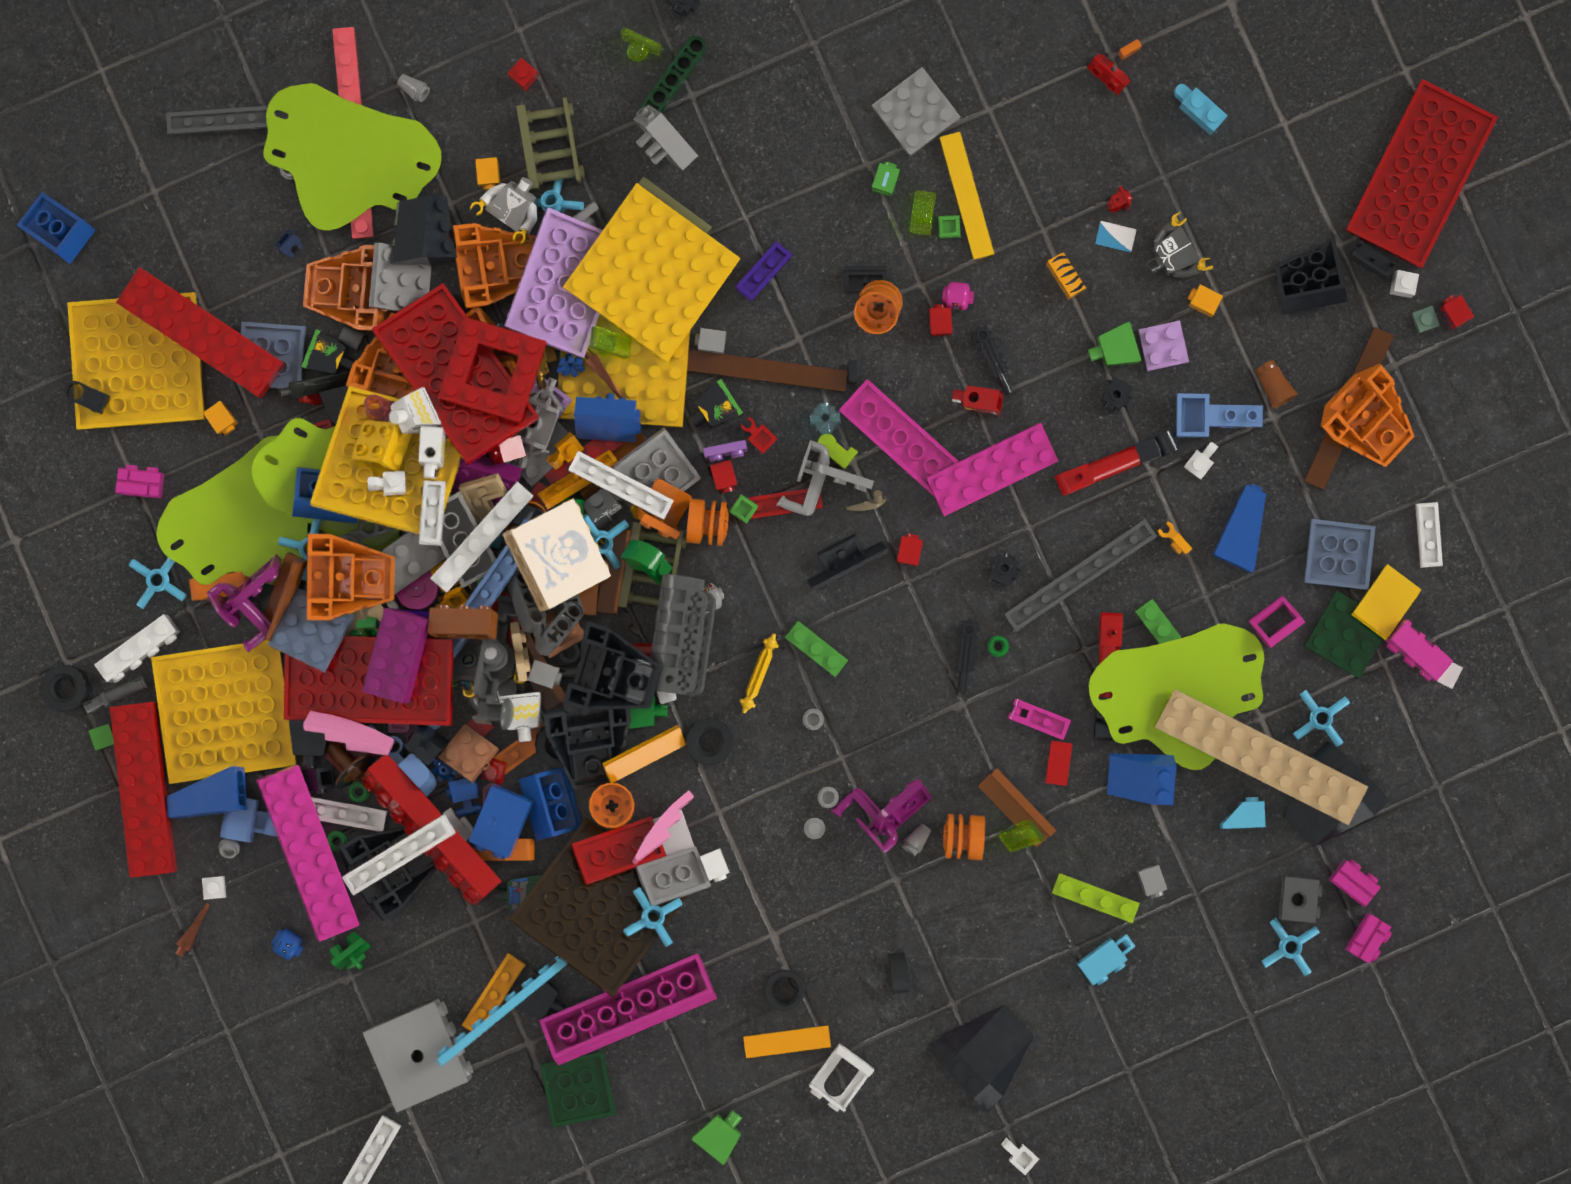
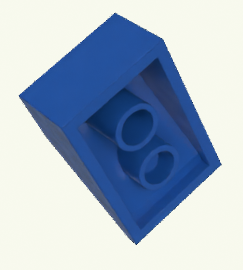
M41 192L16 225L69 264H71L96 231L83 219L43 192Z
M1110 753L1107 794L1148 804L1173 805L1176 776L1174 755Z

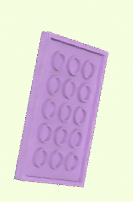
M548 207L503 327L514 332L545 340L547 345L583 359L600 314L562 287L603 230Z

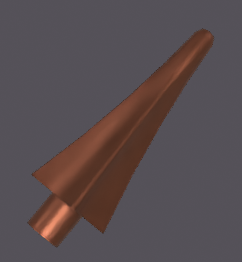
M588 348L585 354L587 359L585 363L605 381L618 398H621V392L610 378L598 354H593Z
M209 903L205 904L197 918L178 940L176 945L179 947L175 954L183 957L186 950L191 952L200 925L210 907Z

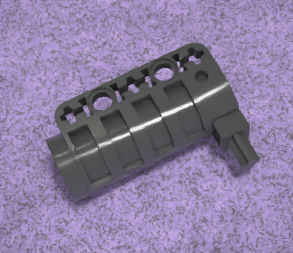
M662 574L651 650V659L662 666L656 687L658 692L698 696L704 690L716 598L712 593L704 591L705 580ZM706 617L708 620V625L706 626V628L703 629L704 620ZM700 660L702 663V667L699 671H697L698 662Z

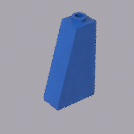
M1252 483L1250 486L1245 485L1212 553V556L1248 573H1253L1255 569L1266 493L1261 492L1263 488Z
M230 766L167 796L166 808L168 818L182 819L247 810L245 767Z

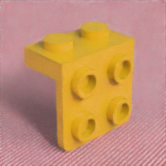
M367 420L363 423L351 458L355 461L380 463L390 472H397L400 469L412 434L401 432L398 423Z

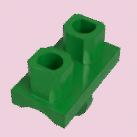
M352 932L345 939L350 945L347 949L343 950L338 944L329 950L333 959L331 963L334 967H338L339 970L345 967L351 970L355 966L361 970L363 968L361 961L366 958L364 952L371 948L366 940Z

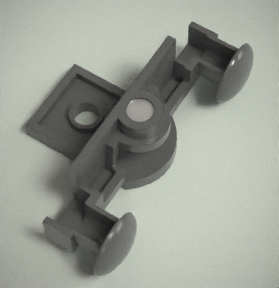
M498 596L496 599L499 602L496 640L468 639L453 660V681L474 683L472 693L480 700L478 715L472 716L476 723L491 725L492 721L500 722L502 730H506L513 721V703L509 698H505L503 703L495 701L498 686H502L509 681L516 670L515 653L507 644L511 618L518 619L511 597ZM467 656H474V662L471 665H464V660Z

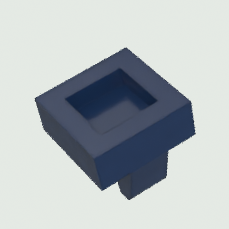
M289 229L274 244L284 254L292 258L295 256L291 252L293 246H298L300 249L303 248L299 238Z

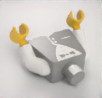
M522 177L518 184L511 181L508 184L501 183L496 185L479 199L480 202H473L470 210L474 206H479L481 210L476 213V216H479L483 212V207L487 206L485 208L487 212L516 231L513 235L514 242L519 236L523 237L520 243L523 246L527 242L526 234L531 232L537 221L536 197L528 192L533 183L529 179Z

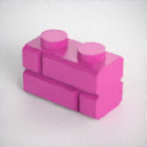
M125 465V468L118 469L115 492L121 495L161 499L165 475L159 472V468L146 467V471L138 470V466Z
M1351 859L1350 862L1343 860L1331 875L1329 881L1358 904L1366 907L1381 888L1376 884L1379 880L1370 873L1367 875L1360 871L1362 867Z
M1366 913L1345 950L1366 963L1375 962L1380 955L1379 947L1382 942L1386 943L1392 934L1390 932L1391 926Z

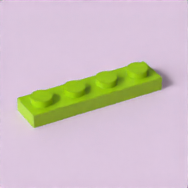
M1061 873L1058 874L1052 893L1130 923H1133L1140 904Z

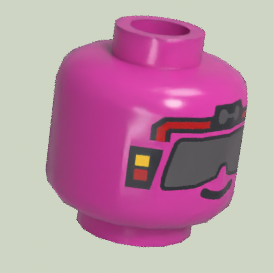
M950 282L948 286H944L942 303H945L947 308L964 311L968 308L969 304H973L974 291H970L969 284Z

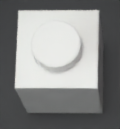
M1397 270L1393 273L1390 294L1407 298L1413 297L1416 293L1419 274Z
M720 848L700 856L709 881L714 879L716 883L727 878L726 874L729 873V869Z

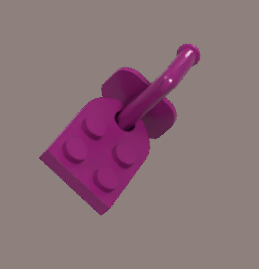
M277 554L249 577L239 588L227 583H218L207 592L216 612L230 626L236 627L241 619V615L238 612L239 609L260 630L250 640L243 641L244 648L248 653L266 639L271 625V621L248 597L250 595L255 597L263 589L262 586L266 581L271 583L278 576L277 573L281 569L279 566L282 559ZM223 591L229 597V599L227 600L225 597L219 594Z
M917 779L908 783L900 795L891 798L888 805L882 811L859 788L852 790L830 811L834 815L842 817L841 814L856 801L873 822L866 827L858 817L855 820L872 841L886 854L897 842L896 829L931 800L932 796L924 784ZM881 834L887 835L889 838L881 844L876 837Z

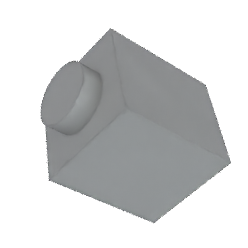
M701 328L700 333H696L695 346H698V351L724 354L726 331Z
M534 660L528 680L554 689L555 685L559 686L562 674L559 673L560 668Z
M1158 864L1137 871L1145 896H1151V899L1164 895L1163 891L1167 890Z

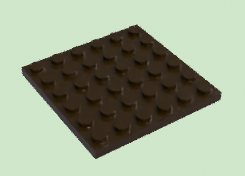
M585 818L509 921L613 998L659 935L655 929L647 927L628 937L623 931L626 927L639 921L643 912L642 906L633 893L634 890L640 887L645 895L635 868L585 885L571 844L604 833L602 829ZM687 896L679 898L682 903L687 898ZM670 902L658 905V907L661 908ZM679 907L665 915L662 924L664 928ZM648 913L650 921H658V916L655 913Z

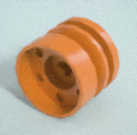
M874 280L866 284L861 290L854 308L857 324L864 331L872 334H883L890 331L896 325L903 305L899 289L885 280Z
M690 499L686 543L700 544L703 535H707L709 545H712L713 536H718L717 546H723L729 521L727 502H721L720 511H716V501L712 502L710 510H706L705 500Z
M606 783L599 786L593 792L590 798L589 809L598 825L606 829H616L626 825L631 820L634 814L635 803L626 787L618 783ZM610 801H613L614 804H618V807L615 808V812H611L610 809H606V806L610 804Z
M948 814L943 830L945 858H951L952 849H956V859H960L962 850H966L968 860H982L985 839V816L970 815L968 824H964L963 816L959 814L958 822L954 824V814Z

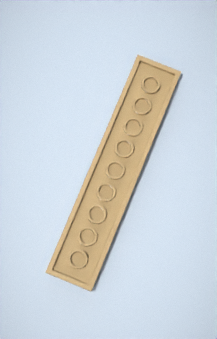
M1176 689L1173 690L1155 728L1349 825L1368 789V786Z

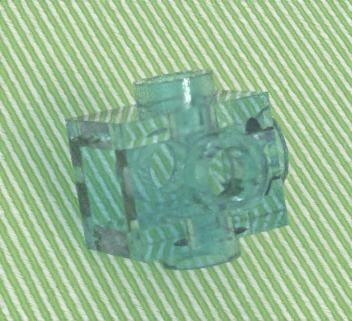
M830 403L817 404L818 408H814V413L810 414L811 426H815V432L820 431V434L833 433V430H837V424H841L840 411H835V406L830 407ZM823 414H828L829 420L824 422L822 421L821 416Z

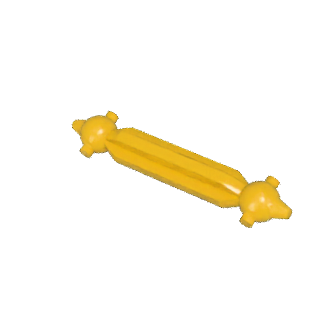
M774 633L769 638L763 639L765 648L760 652L746 688V697L739 700L742 706V713L744 714L749 709L755 707L753 699L759 692L770 664L772 650L779 646L776 641V634Z

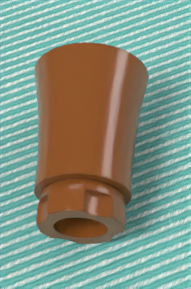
M1274 360L1264 363L1255 370L1269 398L1272 409H1276L1298 396V393L1287 381L1279 366H1276Z

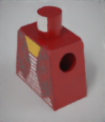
M966 386V391L954 389L952 402L963 403V407L969 411L1000 416L1004 395L1000 390ZM975 396H979L976 402H972Z

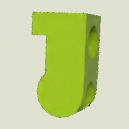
M823 434L818 440V443L825 445L828 449L829 458L844 470L858 454L852 447L848 451L836 442L835 437L831 434Z

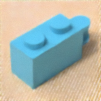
M1179 84L1174 90V96L1181 102L1179 108L1210 136L1228 116L1198 88L1192 91L1186 85Z
M1127 934L1115 942L1112 938H1109L1076 964L1092 985L1097 983L1099 986L1108 979L1107 975L1113 970L1117 973L1126 966L1124 963L1127 961L1125 954L1131 951L1135 944ZM1121 942L1126 947L1123 951H1121L1117 946Z

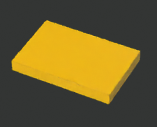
M1387 564L1351 615L1380 637L1387 640L1422 589Z

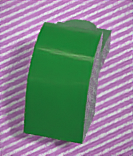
M631 540L621 555V558L633 570L644 571L656 584H661L662 574H669L673 568L664 559L665 554L643 541Z

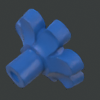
M566 354L565 358L559 359L556 371L557 373L562 372V376L565 377L570 373L572 377H576L579 375L578 371L583 372L585 368L580 357L574 359L573 355Z
M439 759L433 762L436 768H432L431 772L433 775H438V782H443L444 779L452 782L454 780L452 775L459 774Z

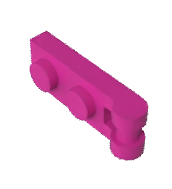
M1015 698L1013 702L1014 708L1012 713L1009 712L1008 719L1064 740L1071 720ZM1022 708L1028 710L1026 718L1020 716Z

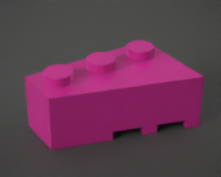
M1408 619L1401 620L1387 640L1384 639L1388 644L1386 647L1394 654L1400 653L1404 657L1403 661L1411 668L1417 667L1421 671L1419 674L1425 680L1438 681L1453 663V660L1439 647L1428 641L1422 632H1417L1411 627L1412 623Z

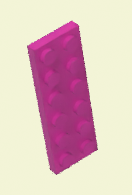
M868 379L839 409L843 416L932 496L934 495L925 477L958 462L954 456Z
M1039 422L925 478L942 515L946 516L1058 462V459L1042 424Z

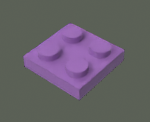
M745 440L703 448L705 459H710L711 463L723 461V457L731 455V458L743 457L744 452H748Z

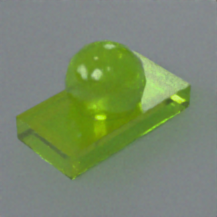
M628 28L622 29L621 39L630 42L627 47V55L631 60L642 61L647 56L648 51L660 56L663 50L662 44Z
M915 190L909 233L930 236L936 193Z
M599 326L591 327L590 348L596 349L601 355L611 354L624 359L629 357L631 337Z
M1026 820L1019 822L1015 828L1003 831L999 835L1000 840L1011 853L1041 843L1045 838L1033 822Z

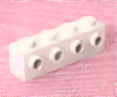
M163 614L94 665L106 682L116 683L125 677V672L138 668L142 664V660L147 656L151 658L157 654L162 645H169L177 639L176 635L180 633V630L169 615Z

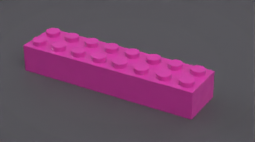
M295 764L256 779L316 939L320 942L360 926L299 765Z
M697 953L622 985L613 998L605 992L543 1018L539 1022L553 1059L558 1065H561L713 1001L717 997L704 963Z

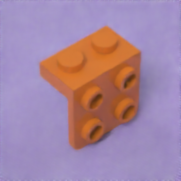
M658 478L654 481L651 489L674 500L664 520L640 507L635 514L640 519V524L648 529L653 527L659 530L658 534L667 539L672 537L677 540L681 532L676 526L688 508L692 497L688 493Z

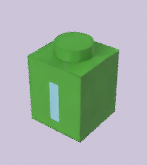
M890 162L879 164L872 185V191L892 197L900 173L897 165Z

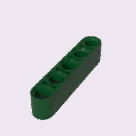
M692 36L688 39L639 109L650 105L659 112H664L705 55L706 43L702 37ZM693 43H700L702 49L698 52L692 51L691 45ZM681 60L690 62L689 67L686 69L680 68L678 64ZM669 77H675L678 81L674 86H669L666 84V80ZM657 94L665 96V100L662 103H656L653 100Z

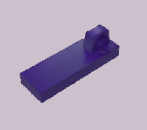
M776 241L736 285L735 289L752 302L788 262L792 254Z

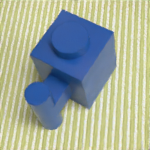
M466 778L448 782L449 787H446L448 799H452L453 803L463 802L464 808L456 809L457 817L481 812V803L473 805L471 800L480 797L476 780L473 783Z

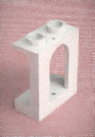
M839 1043L810 1082L809 1087L812 1088L810 1092L819 1099L822 1096L829 1101L828 1105L835 1111L842 1110L845 1112L846 1107L855 1094L874 1072V1068ZM841 1058H844L859 1069V1071L841 1095H828L824 1089V1083Z

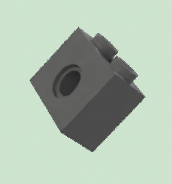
M1282 876L1278 919L1316 923V918L1319 919L1320 906H1317L1318 897L1322 896L1320 880ZM1296 893H1299L1302 897L1301 903L1298 905L1292 903V896Z

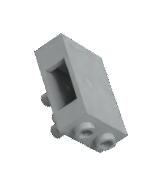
M650 105L638 110L637 116L633 120L643 130L644 134L636 141V144L642 148L649 140L653 142L645 153L651 157V161L654 164L659 163L666 157L672 164L684 170L698 157L661 112Z

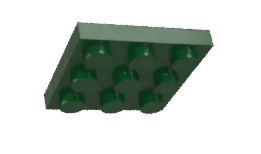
M1336 591L1303 646L1360 679L1383 638L1351 615L1358 603Z
M604 1051L585 1054L561 1065H558L555 1061L540 1063L552 1128L616 1115Z

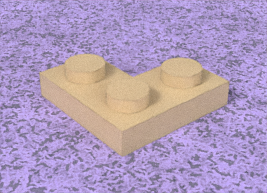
M498 473L462 483L459 487L477 523L482 522L495 507L491 499L505 496L507 493V489Z
M519 622L510 623L518 679L519 682L528 681L527 672L531 671L528 648H523L522 644L526 642L525 631L520 630Z

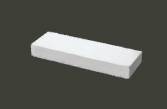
M424 480L419 545L441 546L446 490L445 481Z
M1438 502L1415 504L1420 568L1443 566Z

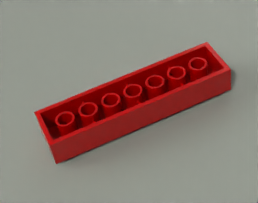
M140 267L116 301L117 304L261 399H263L285 366L284 362Z
M157 702L110 707L129 876L133 878L176 872L171 818H168L166 808L168 790Z
M383 755L366 770L361 778L365 789L369 792L372 791L377 796V802L383 808L387 807L392 813V819L398 824L401 823L406 828L405 832L408 836L442 816L389 755ZM457 831L452 836L424 852L426 856L430 855L434 860V865L439 871H444L448 875L449 882L463 892V898L468 903H473L474 906L501 882L498 876Z

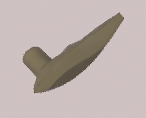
M880 490L874 491V499L846 507V509L849 511H869L882 506L887 500L882 498Z

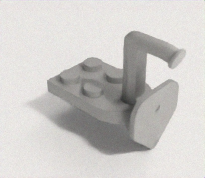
M810 440L797 479L798 482L801 481L803 472L813 475L804 504L787 500L783 495L776 506L804 516H810L815 511L826 475L834 477L833 482L845 486L847 482L855 484V489L866 492L867 488L872 489L874 481L829 467L828 449L825 445ZM810 450L820 453L817 463H812V461L808 460Z

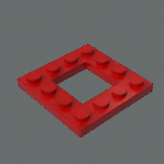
M464 317L438 399L521 424L547 341ZM479 345L518 356L506 395L467 384Z

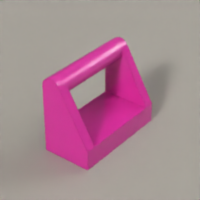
M1283 595L1248 621L1268 648H1272L1305 623L1300 614ZM1284 605L1294 619L1268 637L1258 624Z

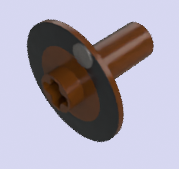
M333 742L326 749L327 753L343 769L335 783L338 789L344 788L362 778L373 762L371 754L354 760L339 742Z

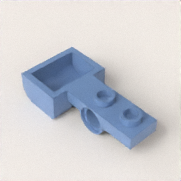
M1176 394V437L1208 438L1209 427H1263V405H1209L1210 394Z
M372 724L368 726L370 728L375 729ZM392 736L394 744H400V748L397 752H389L388 755L418 788L428 796L436 788L437 780L435 776L414 754H410L403 759L407 749L398 737Z
M247 798V810L224 813L220 837L253 842L255 832L275 837L277 835L268 812L259 811L261 800Z

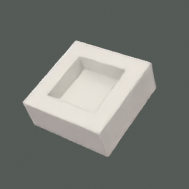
M225 876L202 878L204 900L226 897Z

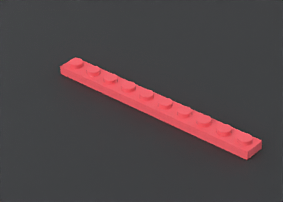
M354 27L332 29L338 94L343 99L362 105ZM372 207L351 221L353 240L374 238Z

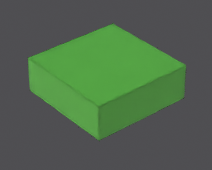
M959 215L938 216L939 238L960 237Z
M741 494L729 512L747 524L759 506Z
M111 724L89 730L95 751L114 745Z

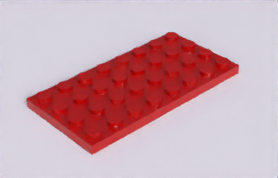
M1422 79L1345 231L1420 269L1423 268L1498 117Z
M442 283L372 328V332L413 390L425 388L441 422L439 426L444 429L446 436L468 466L537 421L539 415L529 401L520 424L438 399L463 319L467 317L447 287ZM479 345L467 384L506 395L512 379L490 348Z
M344 636L325 673L285 654L283 720L305 721L309 712L314 711L338 716L357 723L451 726L454 639H426L411 700L408 703H400L362 692L377 637Z

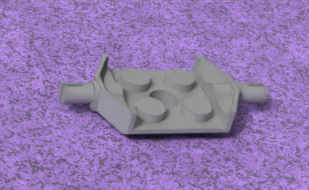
M548 377L545 389L531 392L528 401L539 415L537 425L534 428L529 425L512 436L520 435L526 456L521 457L518 461L517 466L521 468H526L531 455L550 452L546 448L560 410H565L560 401L553 395L557 382L556 379Z

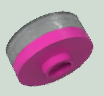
M427 571L396 593V596L410 610H428L437 602L440 588L431 579V572Z

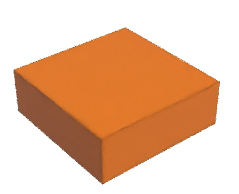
M1136 39L1122 47L1118 52L1120 59L1124 60L1139 51L1142 47L1140 41Z

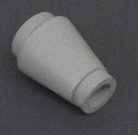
M402 74L397 81V85L414 101L423 102L429 94L430 88L425 82Z
M920 824L903 840L902 848L913 856L921 853L931 830L924 824Z

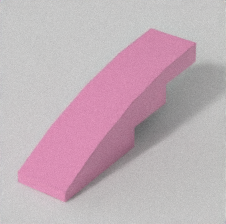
M310 711L303 723L304 731L325 733V740L346 743V750L388 755L394 744L393 738L373 728L330 714Z
M687 791L674 802L657 820L640 845L632 861L634 865L670 838L671 834L668 832V829L683 817L679 810L694 798L690 791Z

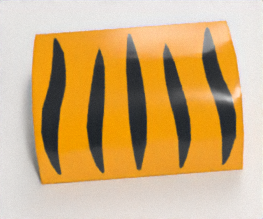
M1064 252L1047 261L1046 266L1068 300L1087 289Z

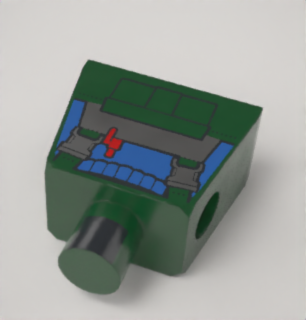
M543 874L507 880V888H495V901H507V910L515 912Z

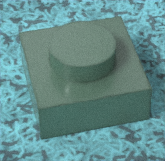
M1433 306L1411 314L1418 334L1440 326Z

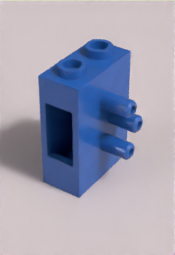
M608 393L606 399L601 396L595 398L576 397L574 410L576 439L636 442V435L641 433L640 409H637L636 400L614 399L615 395L612 393Z
M495 784L492 785L468 842L473 843L472 847L478 850L485 851L487 849L492 851V855L504 860L505 857H511L534 801Z

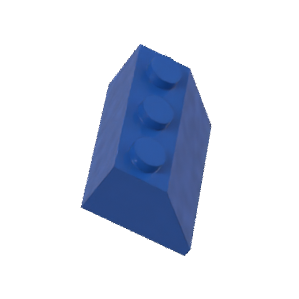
M297 467L292 516L357 524V518L311 506L310 501L321 470Z
M563 767L519 779L523 796L534 801L529 812V818L536 841L579 828L582 824L571 782Z

